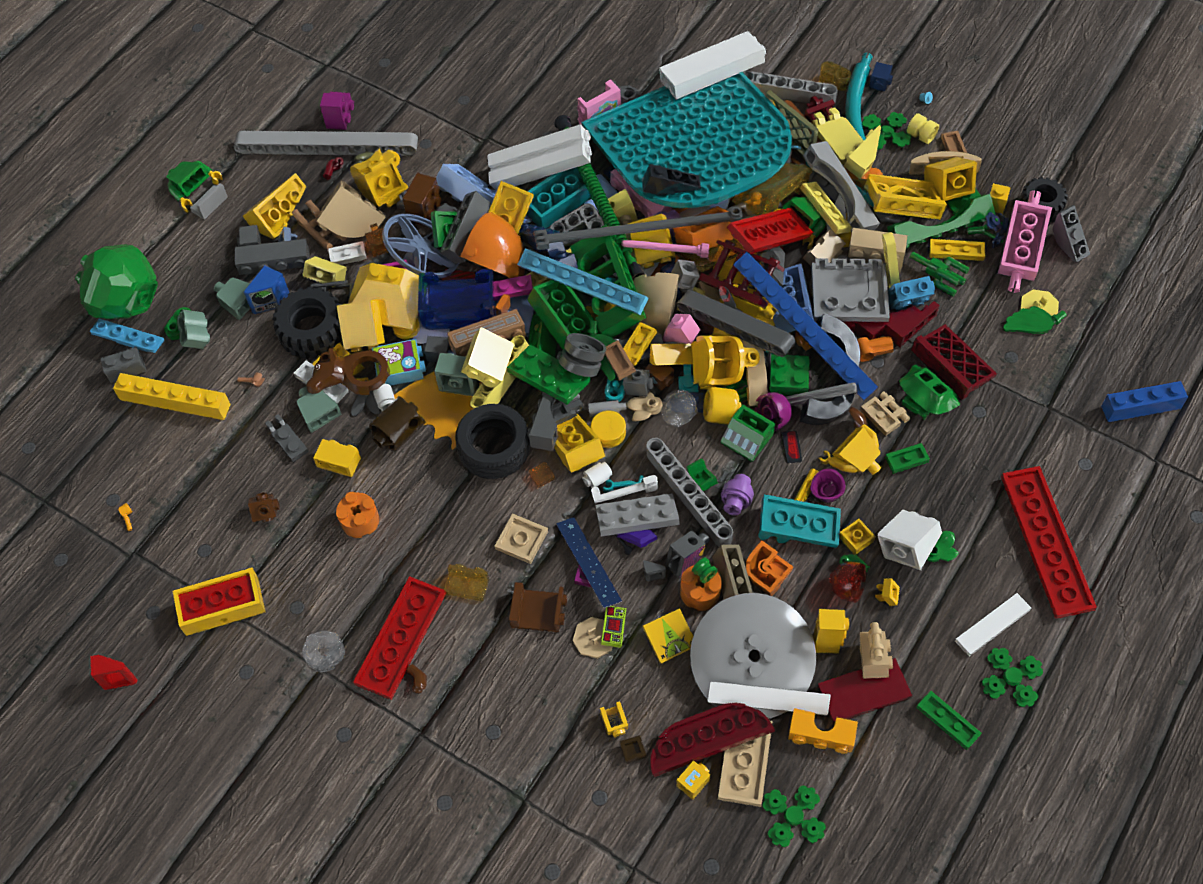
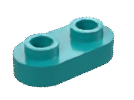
M615 374L614 381L607 380L605 387V399L607 401L618 400L620 402L623 399L625 393L623 386L624 378L616 381L618 377Z

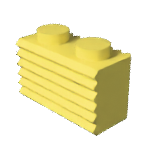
M315 256L305 261L303 277L310 278V280L313 279V281L316 280V282L319 281V283L344 281L347 268Z

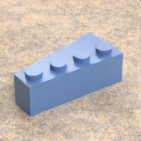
M798 264L785 268L783 286L781 287L814 320L807 280L802 265ZM776 310V314L773 316L775 326L786 332L795 331Z

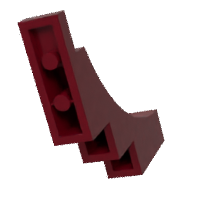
M933 301L929 306L925 305L922 310L912 306L905 310L889 313V322H842L861 338L867 337L869 340L885 335L886 337H891L892 341L901 348L937 316L940 305Z

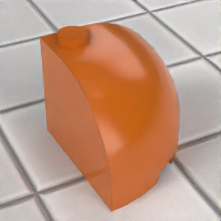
M492 212L484 214L473 227L460 257L509 278L524 276L525 269L517 265L524 252L520 236L504 218Z

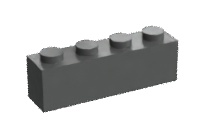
M477 191L466 194L439 253L454 264L467 261L460 257L477 221L484 214L488 213L491 202Z
M306 239L235 247V266L239 275L259 273L264 265L274 270L303 268L305 261L310 259Z

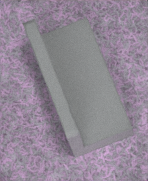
M221 183L217 186H212L190 207L191 211L205 220L228 198L224 186Z

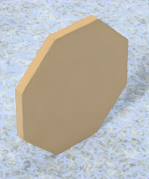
M590 617L577 624L573 643L581 655L598 659L612 651V646L601 645L603 619Z

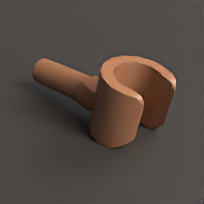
M256 372L253 378L238 377L237 381L249 382L260 387L265 378H261L262 374Z

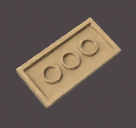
M771 733L725 750L718 800L761 807Z

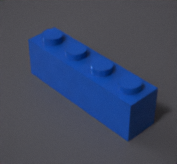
M1178 381L1107 394L1101 407L1107 421L1112 422L1181 409L1188 395L1182 382Z

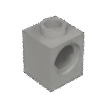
M678 259L671 272L679 274L678 288L693 290L700 277L694 261Z

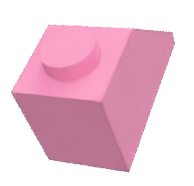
M675 314L666 328L662 340L664 342L692 344L700 328L690 314Z

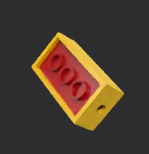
M253 568L173 590L179 627L186 636L265 613L258 576Z

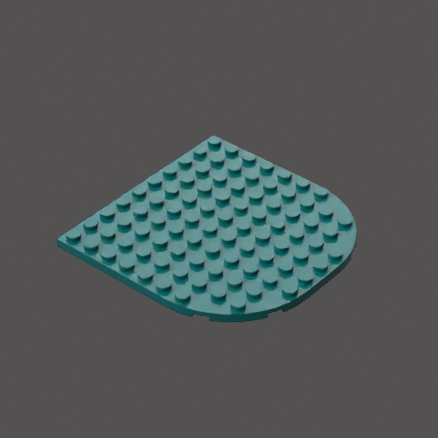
M743 72L679 99H675L670 93V89L663 86L581 122L584 129L589 131L590 138L637 194L653 203L672 208H696L717 204L765 182L784 166L792 147V134L788 121ZM649 164L659 165L699 175L701 189L660 196L643 192L642 178Z

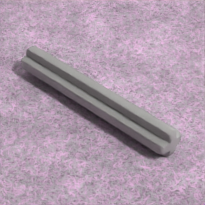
M848 383L791 395L786 398L790 405L794 406L805 403L809 398L823 400L856 393L857 386L856 383Z

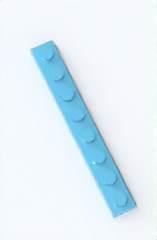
M526 248L517 264L521 268L638 315H641L649 299L645 295Z

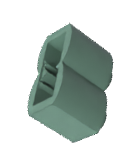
M182 309L177 317L181 346L204 349L210 341V334L206 329L208 321L204 313Z

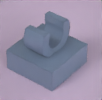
M283 227L278 236V242L297 239V235L291 234V228Z

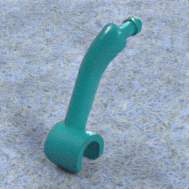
M640 475L638 482L630 480L613 482L612 480H606V485L610 486V488L603 487V492L607 493L614 491V488L628 487L641 483L644 476Z

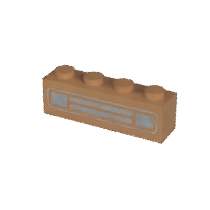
M517 309L447 333L449 345L453 353L464 357L467 356L474 334L480 328H484L508 341L519 335L526 337L525 324Z

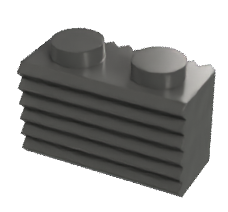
M137 347L101 358L103 371L110 383L117 381L120 373L134 376L147 371L144 359Z

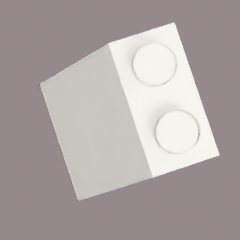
M902 510L877 536L884 558L921 570L941 536L942 530L939 521L936 519L921 516L913 511Z

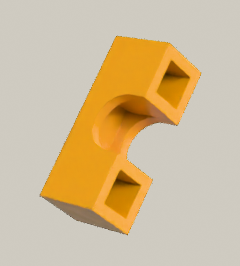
M794 708L789 740L800 745L805 743L813 744L814 747L819 749H835L836 752L842 754L852 753L857 731V721L836 717L832 730L821 731L815 726L814 712Z

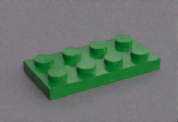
M529 345L507 366L508 373L566 405L590 382V377L569 372L560 365L558 359L532 345Z

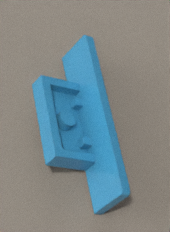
M98 319L90 330L92 335L152 353H156L164 341L163 337L102 319Z

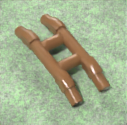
M312 200L307 201L306 205L316 218L309 223L297 209L292 212V215L301 227L324 249L333 248V245L324 238L330 233L342 241L347 239V237L335 234L329 229L327 231L322 230L319 233L314 229L319 224L317 217L320 210Z

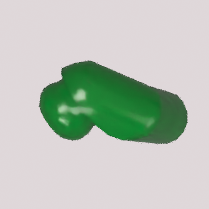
M855 554L843 555L839 559L842 567L857 568L862 574H865L870 568Z

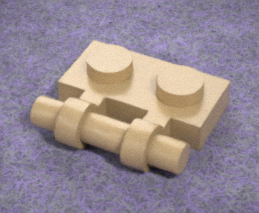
M882 392L879 395L882 401L875 396L863 404L860 410L887 436L901 425L898 419L906 423L910 417L906 414L907 411L903 407H899L894 402L895 399L891 395L888 396L886 392Z

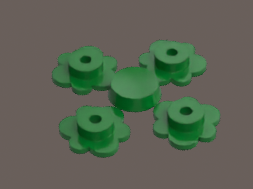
M892 112L887 117L889 126L881 127L878 150L882 149L883 145L886 144L884 139H890L891 137L893 138L892 143L897 144L900 148L910 144V134H905L903 131L894 133L892 128H901L903 124L907 123V119L903 117L902 113ZM870 114L863 118L862 126L869 130L876 129L878 126H881V119L874 114Z
M994 648L987 659L993 664V668L1005 670L1003 674L1004 679L997 678L995 675H991L990 678H984L982 681L984 686L983 692L989 694L991 698L997 699L1000 695L1005 694L1006 690L1004 687L1007 683L1016 686L1013 698L1017 699L1016 703L1018 706L1025 707L1027 705L1032 707L1034 701L1038 699V694L1033 691L1032 686L1027 685L1025 687L1020 683L1022 682V675L1028 676L1029 679L1042 676L1041 661L1036 660L1033 656H1027L1025 660L1020 661L1021 668L1019 670L1016 667H1010L1012 657L1006 648Z
M800 786L798 793L794 796L795 800L798 801L797 806L787 808L785 803L787 801L786 796L781 795L779 790L774 789L770 794H765L763 808L766 811H771L773 815H777L778 812H785L784 817L787 822L782 824L776 822L773 826L774 828L769 829L768 836L773 839L772 843L774 845L789 846L790 840L794 837L790 825L796 826L801 824L803 829L802 836L807 837L810 843H816L818 839L824 838L825 823L818 821L815 817H812L810 820H804V813L802 811L806 808L813 810L820 801V797L818 794H815L816 790L813 787L808 789L806 786Z

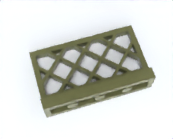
M769 90L766 92V97L784 115L789 123L792 145L801 147L800 150L792 151L806 162L803 155L810 144L817 142L818 128Z

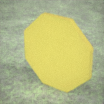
M1033 289L1021 298V309H1030L1032 306L1047 311L1051 316L1058 314L1059 301L1050 292Z

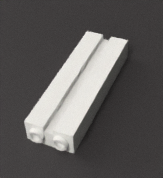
M747 31L660 67V80L666 88L670 89V93L674 98L679 99L765 63L766 50L757 41L756 37Z
M580 124L488 154V166L491 169L489 172V184L497 191L501 181L518 186L590 163L592 152L589 146V140L591 139L589 131L585 130Z

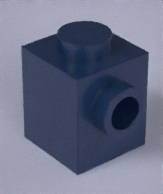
M876 62L869 88L886 91L887 85L891 86L893 75H891L893 66Z

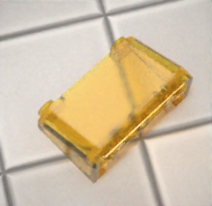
M785 163L774 176L765 182L733 196L732 202L735 204L744 203L747 210L757 216L770 213L772 209L777 210L780 201L793 191L799 196L804 194L800 187L802 183L809 182L812 168L804 164Z

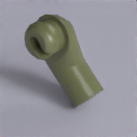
M364 152L355 157V164L371 158L374 152Z

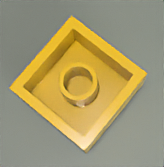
M860 519L847 526L839 534V538L855 555L872 544L876 537Z

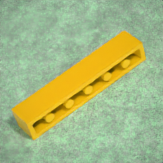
M123 373L119 374L113 387L118 398L122 401L225 420L231 405L226 394L222 392Z

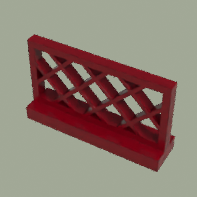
M946 324L924 337L922 335L917 337L911 348V351L947 386L951 387L961 400L968 397L970 392L997 375ZM945 332L949 339L940 337V333ZM928 340L935 341L936 346H932ZM940 343L949 344V349L940 347ZM953 345L959 346L962 351L953 350ZM940 353L949 354V359L944 358ZM953 355L962 356V361L953 360ZM966 357L972 358L975 364L966 362ZM953 365L961 366L962 371H958ZM966 367L975 369V374L967 373ZM979 370H983L989 375H979ZM966 378L975 379V383L972 385Z

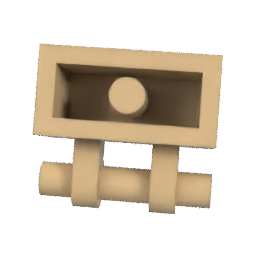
M873 622L870 624L871 629L869 632H860L863 678L889 677V669H893L892 656H888V652H891L890 639H886L885 631H881L879 624Z

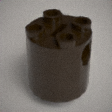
M398 396L369 424L372 439L380 448L387 447L394 452L404 445L426 423L424 418L417 413L418 407L412 402L408 404L401 396Z

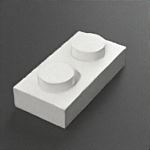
M363 241L328 249L330 261L339 265L367 259Z

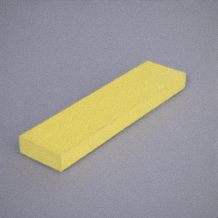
M817 182L801 184L800 189L835 234L851 231L852 226Z

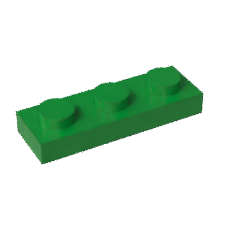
M932 691L916 707L965 750H968L982 734Z

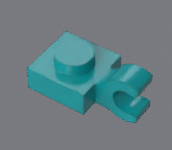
M683 364V376H678L679 396H684V392L698 393V384H693L694 376H691V364Z

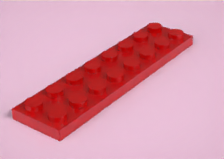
M1036 466L1002 473V482L1055 619L1095 611L1097 606L1041 467Z

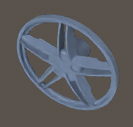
M399 214L391 217L386 222L382 231L383 242L390 255L403 267L415 274L428 278H444L455 271L458 264H454L439 253L440 250L434 248V240L429 241L433 237V232L425 237H421L410 222H417L432 229V221L418 215ZM398 222L406 238L388 237L389 228ZM393 248H397V250L405 251L407 253L402 259L397 255ZM427 258L439 265L443 264L449 269L441 273L426 272Z

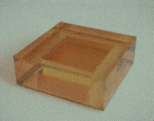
M546 462L529 470V475L538 488L555 480V475Z

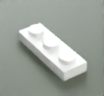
M305 361L294 372V376L306 384L312 377L314 365ZM341 383L322 390L336 403L349 392L348 388Z

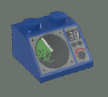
M264 265L246 288L244 294L252 313L257 314L275 309L277 305H280V301L284 297H288L289 290L283 274Z

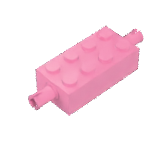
M1030 191L1028 202L1015 200L998 270V274L1011 276L1008 287L1010 292H1012L1013 288L1014 293L1019 292L1021 280L1034 281L1038 273L1052 207L1038 205L1041 196L1039 191H1037L1035 198V191Z

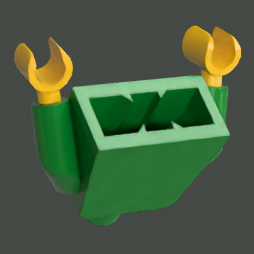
M183 161L174 169H170L166 178L169 181L168 190L178 202H181L183 210L188 212L186 206H193L191 200L184 198L188 197L209 176L212 178V183L218 185L219 182L216 178L222 180V175L219 171L212 172V169L201 161Z
M793 197L782 206V209L791 207L814 232L810 238L803 239L802 244L810 242L808 249H811L813 247V239L817 238L825 229L826 221L807 197Z

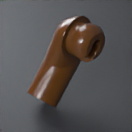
M411 664L406 672L414 678L412 690L420 694L427 686V676L418 667Z

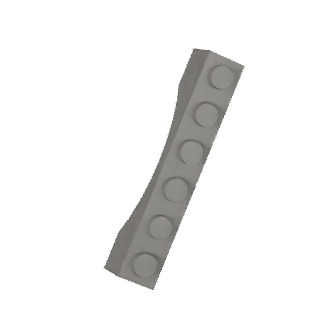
M828 142L810 144L803 157L812 170L826 178L838 191L844 201L847 210V221L852 226V229L859 228L875 231L880 224Z

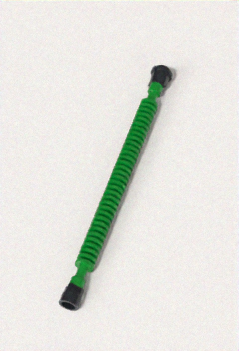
M560 115L554 121V126L559 131L572 127L571 120L567 115ZM588 163L577 167L604 225L606 224L608 227L620 225L591 164ZM616 235L623 256L626 259L630 275L634 281V278L645 273L636 259L632 257L633 249L621 245L622 240H628L626 235Z

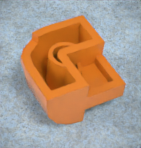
M761 540L746 561V570L749 579L755 586L769 596H773L791 573L793 566L777 555L778 551Z

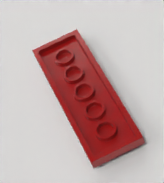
M791 207L730 222L727 226L731 235L750 254L810 238L814 233Z
M409 576L355 677L354 685L392 700L446 595L445 590Z

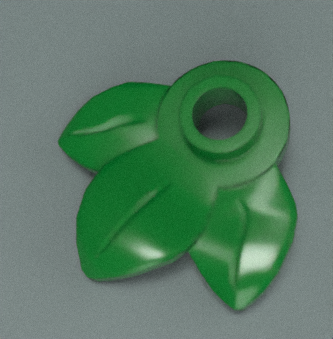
M942 532L932 549L937 553H930L927 561L937 562L940 559L952 561L958 556L959 552L952 547L955 541L953 532Z

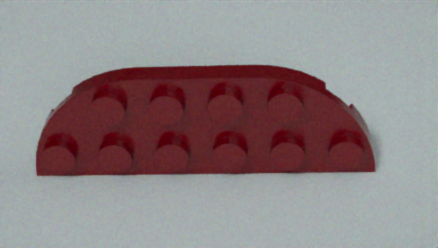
M743 703L723 704L670 725L660 734L659 740L651 753L652 774L654 777L691 764L693 761H699L775 732L774 727L764 713Z

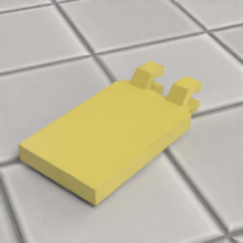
M836 108L829 109L831 115L828 116L827 119L829 121L825 122V117L821 112L815 113L814 118L816 120H813V124L818 128V137L822 142L827 141L841 164H845L847 154L851 150L855 151L856 145L863 139L846 118L840 117V113Z

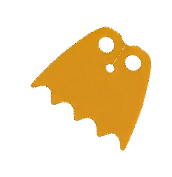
M435 372L424 376V379L417 380L394 394L395 399L401 396L408 404L412 402L418 407L417 413L426 421L424 425L430 424L434 426V439L448 436L452 440L451 449L456 448L455 434L460 420L473 409L470 405V400L473 396L439 391Z

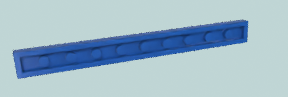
M748 252L733 264L847 384L856 383V394L863 401L878 388Z

